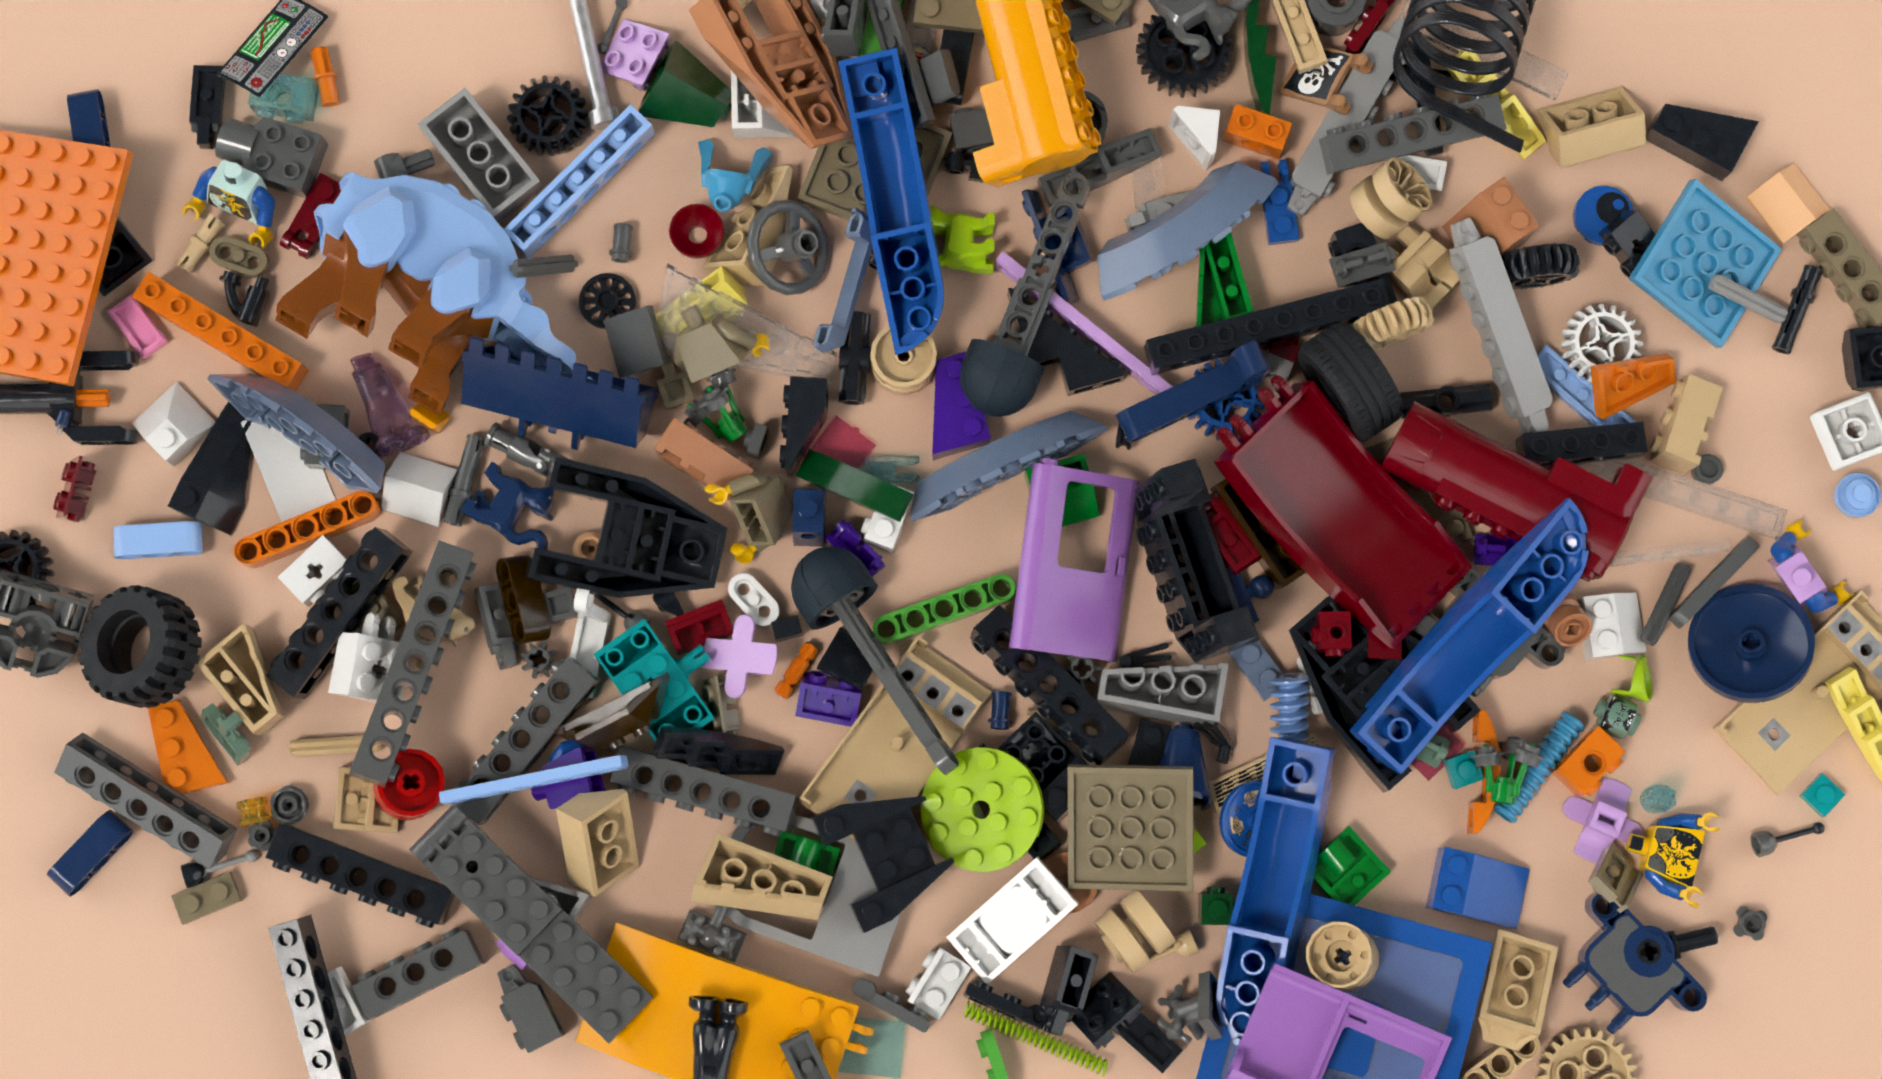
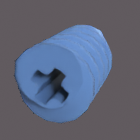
M1285 673L1280 675L1279 678L1270 680L1271 684L1279 686V690L1270 692L1271 696L1279 698V702L1270 704L1271 708L1279 710V714L1270 716V720L1279 722L1278 726L1270 728V732L1279 734L1281 738L1304 740L1309 737V734L1304 731L1309 727V722L1304 719L1309 715L1308 708L1304 706L1310 702L1309 697L1304 695L1310 690L1309 685L1304 683L1309 680L1307 674Z

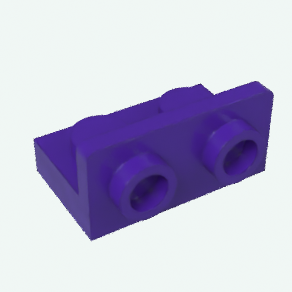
M822 671L804 672L795 716L851 727L858 718L863 690H859L843 681L837 682L836 678L830 677Z

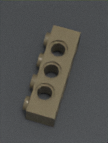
M1833 208L1797 234V237L1800 239L1799 244L1818 263L1817 268L1822 270V275L1825 278H1829L1836 287L1835 292L1840 300L1845 303L1847 302L1854 311L1853 316L1857 323L1865 328L1875 327L1882 322V271L1835 208ZM1826 241L1834 244L1836 253L1827 250ZM1844 265L1852 268L1854 277H1849L1845 274ZM1862 289L1870 292L1872 296L1871 302L1863 298Z

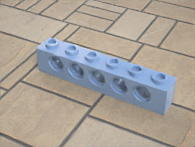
M630 104L503 229L510 237L512 244L527 259L532 257L655 135L652 124Z

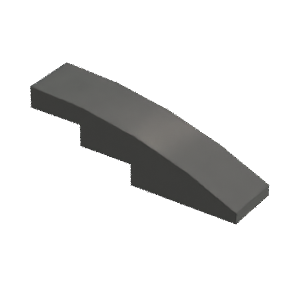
M1151 128L1098 147L1097 153L1089 155L1080 163L1039 177L1038 184L1050 208L1058 200L1056 194L1060 184L1069 173L1077 172L1084 175L1089 183L1090 191L1158 159L1162 156V152ZM1079 180L1072 181L1068 185L1067 190L1070 194H1079L1082 192L1084 184Z

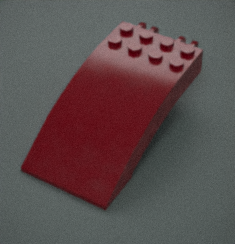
M1274 375L1270 382L1280 397L1277 399L1269 388H1261L1257 394L1267 410L1251 426L1241 416L1235 414L1229 421L1239 435L1238 438L1228 428L1223 426L1217 431V436L1227 449L1214 461V464L1250 511L1289 556L1346 611H1351V615L1388 647L1395 648L1473 566L1438 520L1435 521L1369 454L1346 426L1314 381L1294 383L1290 387L1284 378Z

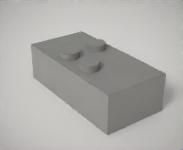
M466 88L462 89L418 123L425 137L474 198L484 204L486 211L497 222H500L543 188L538 177Z

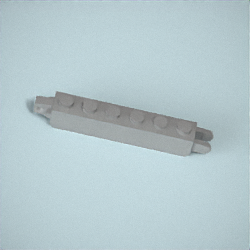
M1399 17V19H1396L1388 33L1383 30L1373 33L1362 54L1369 57L1368 62L1374 64L1373 69L1368 75L1352 69L1339 92L1340 95L1346 97V103L1352 105L1347 115H1342L1329 109L1289 180L1292 184L1293 193L1287 209L1302 218L1314 202L1318 203L1321 196L1327 198L1335 185V182L1331 180L1334 173L1327 175L1319 139L1327 136L1326 131L1329 129L1344 126L1345 131L1356 129L1355 123L1373 119L1379 109V106L1375 105L1379 95L1386 97L1394 83L1389 78L1394 71L1393 55L1405 18ZM1401 53V62H1402V65L1404 66L1405 60H1404V58H1403V56H1402V53ZM1350 138L1348 145L1349 147L1352 145L1356 148L1359 141L1355 138Z
M1471 218L1455 222L1450 225L1454 248L1449 249L1451 255L1450 263L1453 270L1458 274L1462 296L1469 304L1472 313V323L1480 334L1482 351L1491 364L1492 378L1495 384L1499 386L1502 394L1503 408L1509 414L1510 419H1518L1524 433L1548 431L1550 426L1548 425L1544 409L1551 406L1553 397L1496 241L1489 236L1481 237Z

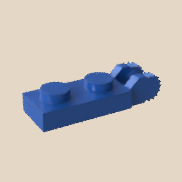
M1286 159L1279 160L1278 164L1281 183L1277 184L1272 193L1262 203L1268 245L1299 241L1296 214L1287 209L1293 190L1291 181L1289 182ZM1268 161L1260 162V171L1270 175Z

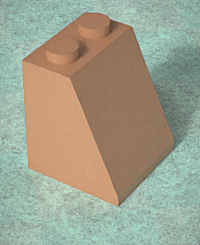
M1504 176L1480 192L1444 224L1442 228L1453 242L1450 225L1460 220L1471 218L1481 237L1489 236L1495 239L1502 256L1506 252H1512L1523 245L1540 225Z

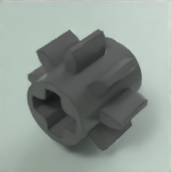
M545 641L542 642L541 647H536L534 644L529 643L531 650L528 654H520L527 662V664L521 667L522 670L528 671L533 669V679H537L539 673H543L546 677L550 678L549 670L556 664L553 662L552 657L556 656L558 652L556 650L547 652L548 644ZM541 653H543V657L547 659V662L540 664L537 668L533 658L534 656L540 657Z
M1067 656L1071 666L1064 667V669L1070 672V675L1083 688L1087 680L1091 683H1096L1092 673L1100 671L1101 667L1093 665L1092 661L1094 659L1083 657L1074 659L1072 656ZM1079 662H1084V667L1090 669V671L1085 673L1084 677H1080L1079 672L1073 670V668L1078 666Z

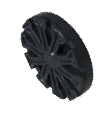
M603 273L592 277L585 283L579 295V307L582 315L587 322L596 328L606 329L603 320L607 313L609 318L614 317V311L618 315L626 313L618 306H629L628 312L635 310L636 298L631 285L623 277L616 274ZM607 279H612L610 288L606 286ZM594 283H600V291L593 287ZM618 284L624 285V288L615 292ZM586 292H591L595 298H587ZM630 294V299H620L624 295ZM587 304L596 305L589 310H585ZM600 311L597 320H593L592 316Z

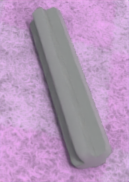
M1720 274L1711 277L1708 284L1710 290L1776 323H1783L1786 320L1788 314L1786 307Z

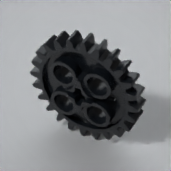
M1151 15V25L1143 24L1144 33L1138 34V42L1140 44L1136 45V53L1140 54L1137 56V64L1143 65L1141 67L1142 75L1150 74L1148 84L1158 81L1157 91H1161L1166 86L1169 88V96H1172L1175 90H1179L1180 97L1184 98L1185 92L1190 90L1191 95L1196 97L1198 88L1206 94L1208 93V83L1217 87L1218 77L1225 78V69L1230 68L1231 60L1229 58L1232 57L1233 49L1229 47L1231 46L1232 38L1225 37L1227 32L1222 35L1223 43L1218 45L1206 21L1195 25L1187 31V33H1200L1211 45L1209 55L1204 58L1209 63L1199 64L1192 58V55L1199 50V47L1184 44L1185 52L1189 53L1188 66L1192 72L1188 74L1185 66V54L1183 49H1180L1181 42L1175 37L1174 33L1167 29L1164 18ZM1167 37L1173 40V42L1163 43L1160 39ZM1169 64L1178 65L1180 68L1177 70H1170L1166 66Z

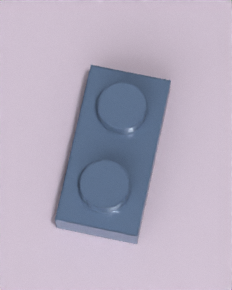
M1259 641L1228 652L1263 702L1271 697L1270 692L1279 690V686L1271 684L1270 680L1279 678L1283 673Z

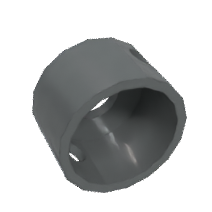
M1305 0L1317 33L1331 37L1341 36L1352 30L1359 21L1366 0H1348L1342 7H1333L1326 0Z

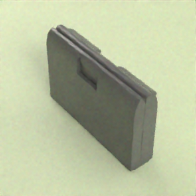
M940 49L917 61L931 107L960 94V86L950 50Z

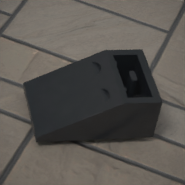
M790 376V385H784L783 403H785V408L788 409V415H782L781 433H783V438H786V445H780L779 462L781 463V468H785L787 477L793 476L827 420L829 396L827 378Z
M1035 712L998 749L1010 753V755L1017 758L1031 770L1042 791L1044 811L1059 824L1068 815V765L1089 764Z

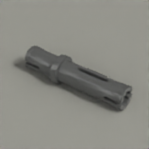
M468 434L466 437L467 440L454 486L448 492L450 500L445 517L443 518L444 523L449 524L450 522V525L462 527L464 513L460 511L468 498L472 499L473 497L471 490L484 448L485 439H479V436Z

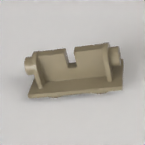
M714 676L705 680L702 690L703 699L708 704V709L715 718L707 724L708 730L738 735V731L741 730L738 709L727 710L726 704L736 703V698L729 697L725 692L726 676Z

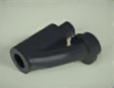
M224 271L223 276L221 275L219 280L224 282L226 299L231 312L237 317L238 321L257 327L269 296V292L266 291L269 279L258 276L255 285H249L243 304H241L236 293V287L241 288L242 283L240 281L242 277L235 273Z

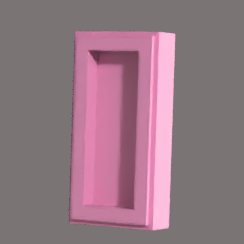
M131 293L107 310V312L137 353H139L140 357L145 360L169 342L142 305L132 298L133 294Z

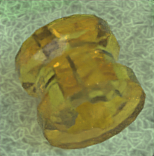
M267 797L251 798L236 803L237 809L241 811L242 815L239 821L240 827H250L252 824L272 821L271 815L266 810L268 804Z

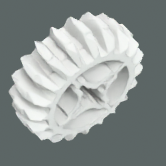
M1599 304L1596 311L1589 305L1585 308V313L1580 310L1574 314L1575 319L1570 318L1566 322L1569 329H1564L1561 333L1564 338L1568 339L1560 343L1561 348L1568 349L1567 352L1562 354V358H1571L1572 362L1568 365V368L1571 370L1576 366L1579 369L1576 374L1578 378L1587 374L1588 383H1592L1590 366L1596 364L1590 362L1585 356L1595 357L1599 364L1614 362L1613 358L1615 355L1613 349L1620 343H1623V354L1620 361L1641 358L1642 356L1639 351L1635 350L1643 346L1642 341L1635 340L1641 334V330L1636 329L1632 331L1631 327L1635 324V319L1626 322L1624 318L1627 312L1622 311L1619 315H1616V306L1612 305L1606 312L1604 304ZM1588 324L1590 328L1588 332L1589 342L1580 346L1579 337L1581 330ZM1604 324L1611 326L1618 333L1608 332L1605 329ZM1599 339H1601L1600 343L1602 341L1605 343L1611 342L1603 350L1602 347L1593 346Z

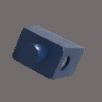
M794 489L792 524L794 546L824 547L825 489ZM803 534H812L813 536H805Z

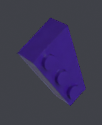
M966 352L941 358L936 362L932 461L991 443V436L984 413L971 405L960 386V369Z

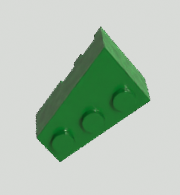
M1231 232L1217 243H1213L1210 240L1205 247L1199 250L1195 327L1254 312Z

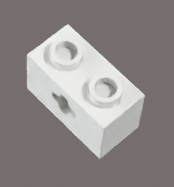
M322 535L278 578L304 605L309 607L312 603L313 605L319 604L325 595L327 585L332 580L337 579L343 571V564L347 558L327 537ZM316 567L321 569L320 572L323 576L320 579L316 578L313 572Z

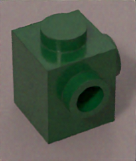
M1208 887L1206 888V894H1198V925H1229L1236 900H1233V894H1225V888Z

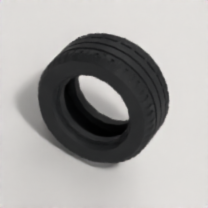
M1334 323L1301 345L1297 356L1306 380L1314 381L1359 442H1366L1400 419L1404 410L1403 402L1391 375L1373 348L1351 325L1347 323Z

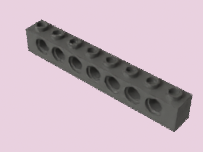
M440 540L438 541L351 766L350 776L385 788L387 780L394 782L400 764L395 763L398 751L405 753L411 735L406 734L410 722L416 724L422 706L417 705L421 693L425 695L428 693L433 677L428 676L432 664L438 666L444 651L443 648L439 647L442 636L449 638L455 620L450 619L453 607L460 609L466 593L460 590L464 579L470 581L475 570L476 563L471 562L474 555L473 552ZM442 573H451L455 576L456 583L450 586L441 583L439 576ZM432 601H440L444 604L445 611L441 614H434L429 610L428 604ZM422 629H428L433 632L434 640L428 643L419 640L417 633ZM416 657L423 662L424 667L420 671H411L407 667L406 661ZM400 686H406L411 689L413 696L409 700H400L397 698L395 690ZM396 715L400 718L402 725L398 729H389L384 724L385 717ZM377 744H385L390 749V755L387 758L379 759L373 754V747Z

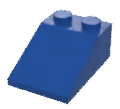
M1440 847L1437 851L1426 908L1517 929L1529 869L1474 853Z

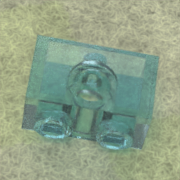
M280 74L261 97L250 93L248 105L261 118L274 119V116L286 117L285 120L297 124H302L304 120L313 121L319 93L318 84L312 78ZM290 94L287 102L283 104L277 103L280 95Z

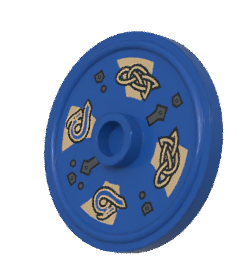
M1247 781L1235 787L1226 797L1220 811L1219 827L1222 838L1233 852L1241 856L1247 857L1262 781Z

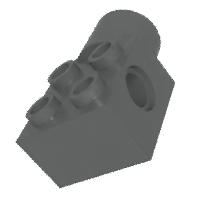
M267 117L262 118L256 125L227 118L219 130L215 154L217 158L237 163L245 169L260 175L268 187L306 198L316 181L328 143L321 134Z

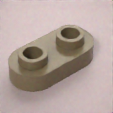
M221 236L216 238L209 247V255L213 262L227 270L250 278H257L258 276H263L269 269L270 260L268 255L257 246L228 236ZM226 249H231V255L228 258H223V252ZM259 259V265L256 268H251V261Z

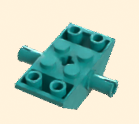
M642 619L594 653V656L622 695L668 672L670 680L659 718L650 723L652 729L648 731L655 742L661 726L701 729L715 719L688 680L690 678L689 674L711 660L700 644L679 660L673 659L646 620Z

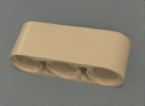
M1538 1037L1529 1041V1050L1524 1054L1495 1045L1463 1068L1459 1079H1467L1472 1073H1476L1480 1079H1506L1536 1057L1540 1050V1041ZM1497 1055H1501L1505 1060V1066L1500 1072H1495L1492 1068V1059Z

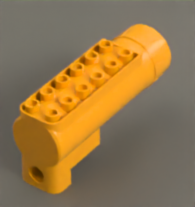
M975 0L996 81L980 87L994 145L973 152L976 167L983 182L999 188L1032 175L1050 173L1071 167L1085 160L1089 155L1097 153L1098 145H1101V137L1098 130L1093 127L1091 119L1094 115L1093 107L1090 101L1086 99L1083 88L1086 87V81L1083 73L1078 70L1076 59H1078L1079 55L1074 42L1070 40L1068 31L1071 30V24L1068 16L1063 13L1061 6L1063 0Z

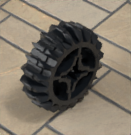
M543 75L542 83L540 84L537 83L535 78H532L530 80L532 87L528 89L526 85L521 84L520 88L523 94L513 93L512 97L517 103L508 105L509 111L513 113L507 116L508 122L513 124L510 127V131L512 134H518L516 137L518 144L525 142V149L527 151H531L536 146V153L540 156L543 154L544 149H547L549 156H554V148H559V151L564 154L566 152L565 144L568 143L572 148L576 146L573 137L583 138L584 135L578 128L584 129L588 127L587 121L582 119L587 117L589 113L587 109L582 108L586 105L585 98L579 97L580 91L578 88L571 89V83L568 80L560 86V79L557 76L553 78L552 83H549L547 76ZM545 96L544 101L540 104H532L538 98ZM558 97L570 104L572 109L571 116L558 109ZM552 111L554 116H549L548 119L544 121L543 116H547L548 113ZM525 116L531 117L532 121L538 122V135L526 128ZM555 128H565L560 133L551 136Z
M1569 244L1533 245L1514 249L1512 252H1506L1501 256L1513 289L1522 290L1553 286L1564 281H1570L1580 272L1579 255H1577L1576 248Z
M11 530L8 536L6 532H0V554L11 548H23L18 554L14 553L10 558L5 559L0 556V573L1 569L9 570L4 566L6 564L10 567L12 566L17 574L28 576L27 568L31 563L30 559H32V578L46 581L47 576L55 575L53 570L46 568L52 565L54 561L50 557H45L49 549L45 546L40 547L41 540L38 538L31 539V534L23 532L20 535L18 531ZM9 595L7 603H10L12 595ZM32 596L30 597L29 605L36 604V600Z

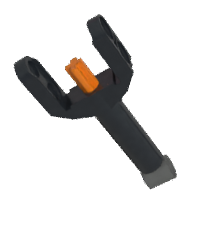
M83 351L74 387L50 382L48 384H0V414H48L56 422L59 411L67 409L71 412V417L67 428L63 429V431L74 442L80 445L137 444L136 430L124 429L121 426H79V424H82V407H110L111 402L109 389H83V376L80 375V371L129 370L132 367L139 366V353L133 351Z

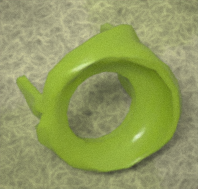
M1644 654L1638 657L1620 655L1619 658L1636 661L1630 691L1611 689V692L1624 698H1634L1646 703L1650 702L1653 696L1650 668L1646 662L1647 657Z

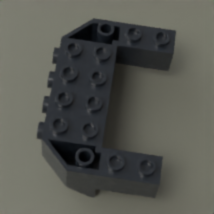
M1191 459L1157 471L1135 489L1136 525L1138 528L1136 536L1139 544L1145 548L1148 571L1155 577L1157 597L1160 603H1164L1167 612V626L1172 633L1174 632L1176 640L1191 659L1197 663L1258 642L1260 638L1248 605L1239 608L1204 508L1211 501L1196 459Z

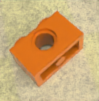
M1235 104L1222 141L1279 160L1292 123Z
M1596 726L1585 734L1551 773L1577 797L1585 796L1586 794L1591 796L1602 785L1600 779L1606 772L1612 774L1623 763L1620 757L1626 751L1601 727ZM1588 755L1596 760L1597 767L1594 772L1588 771L1584 766V759Z

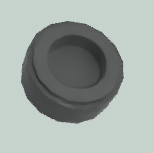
M1711 454L1700 456L1702 457L1700 465L1691 470L1692 477L1702 485H1711L1717 482L1723 475L1722 462Z

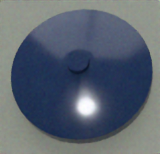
M1737 585L1714 594L1694 615L1688 632L1689 658L1698 677L1717 694L1738 702H1767L1789 693L1805 678L1814 657L1815 635L1811 621L1803 608L1785 593L1763 585Z

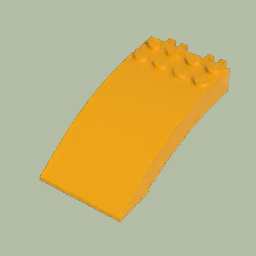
M616 922L606 952L654 998L610 1044L584 1019H582L575 1040L580 1044L672 1079H693V1025L699 1018V1013L689 1007V996L703 995L719 998L715 1015L716 1025L720 1023L721 999L731 998L748 1002L749 1005L747 1013L736 1019L740 1032L732 1057L728 1079H795L778 1043L805 1029H808L831 1079H835L845 1049L864 1055L868 1051V1047L864 1044L848 1040L851 1030L857 1031L862 1035L873 1036L875 1029L854 1022L859 1006L854 1001L798 984L681 944L675 940Z

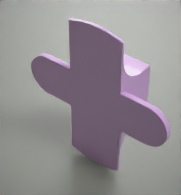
M741 615L735 620L732 640L707 638L703 648L711 660L703 664L702 668L727 671L724 688L726 694L731 698H739L744 694L748 675H773L777 662V644L753 642L755 621L749 615Z
M1603 778L1602 785L1593 803L1579 797H1570L1564 802L1563 812L1566 817L1584 825L1573 852L1585 860L1597 863L1602 850L1615 839L1626 843L1630 833L1643 836L1642 827L1638 823L1626 818L1628 813L1625 812V808L1632 789L1614 779Z

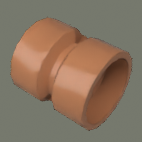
M1570 592L1544 622L1555 640L1560 645L1566 647L1582 643L1592 631L1591 619Z

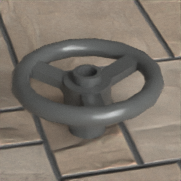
M792 200L773 201L760 209L750 223L747 237L749 261L757 277L769 289L784 295L803 294L818 284L826 272L830 254L828 237L820 219L807 206ZM787 212L786 233L778 237L775 246L759 250L761 229L768 218L776 213ZM800 217L811 227L812 232L807 229H800ZM817 250L818 254L816 264L814 266V264L809 258L812 257ZM778 257L785 262H796L807 278L797 283L783 282L776 279L766 269L763 262Z

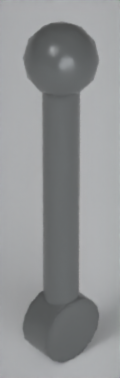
M627 0L615 1L617 8L603 41L597 45L600 54L607 53V44L621 11L627 8Z

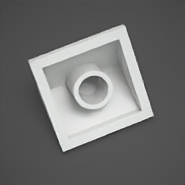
M1177 106L1172 111L1168 127L1202 168L1207 171L1211 167L1216 153L1220 110Z
M400 452L385 475L381 509L440 527L450 498L448 492L449 489H453L458 470Z

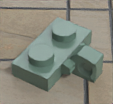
M213 703L202 710L200 719L237 766L248 760L250 754L248 739L237 730L243 724L242 719L235 711L229 716L222 708L218 710Z

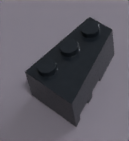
M1665 104L1656 114L1647 130L1646 141L1723 181L1734 169L1759 121Z

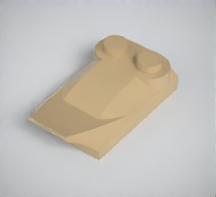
M1501 929L1495 932L1478 1013L1483 1041L1519 1051L1526 1043L1540 1036L1558 951L1557 946Z

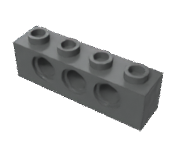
M459 927L454 928L441 935L443 941L433 946L431 941L426 942L413 949L415 955L405 960L402 955L385 963L387 969L377 974L373 969L358 976L359 983L351 987L366 1019L373 1020L485 964L470 931H460ZM443 949H448L453 956L451 964L447 967H443L438 961V955ZM415 963L421 964L424 968V976L419 981H415L410 975V969ZM387 977L392 978L396 983V989L391 995L385 994L382 990V983Z

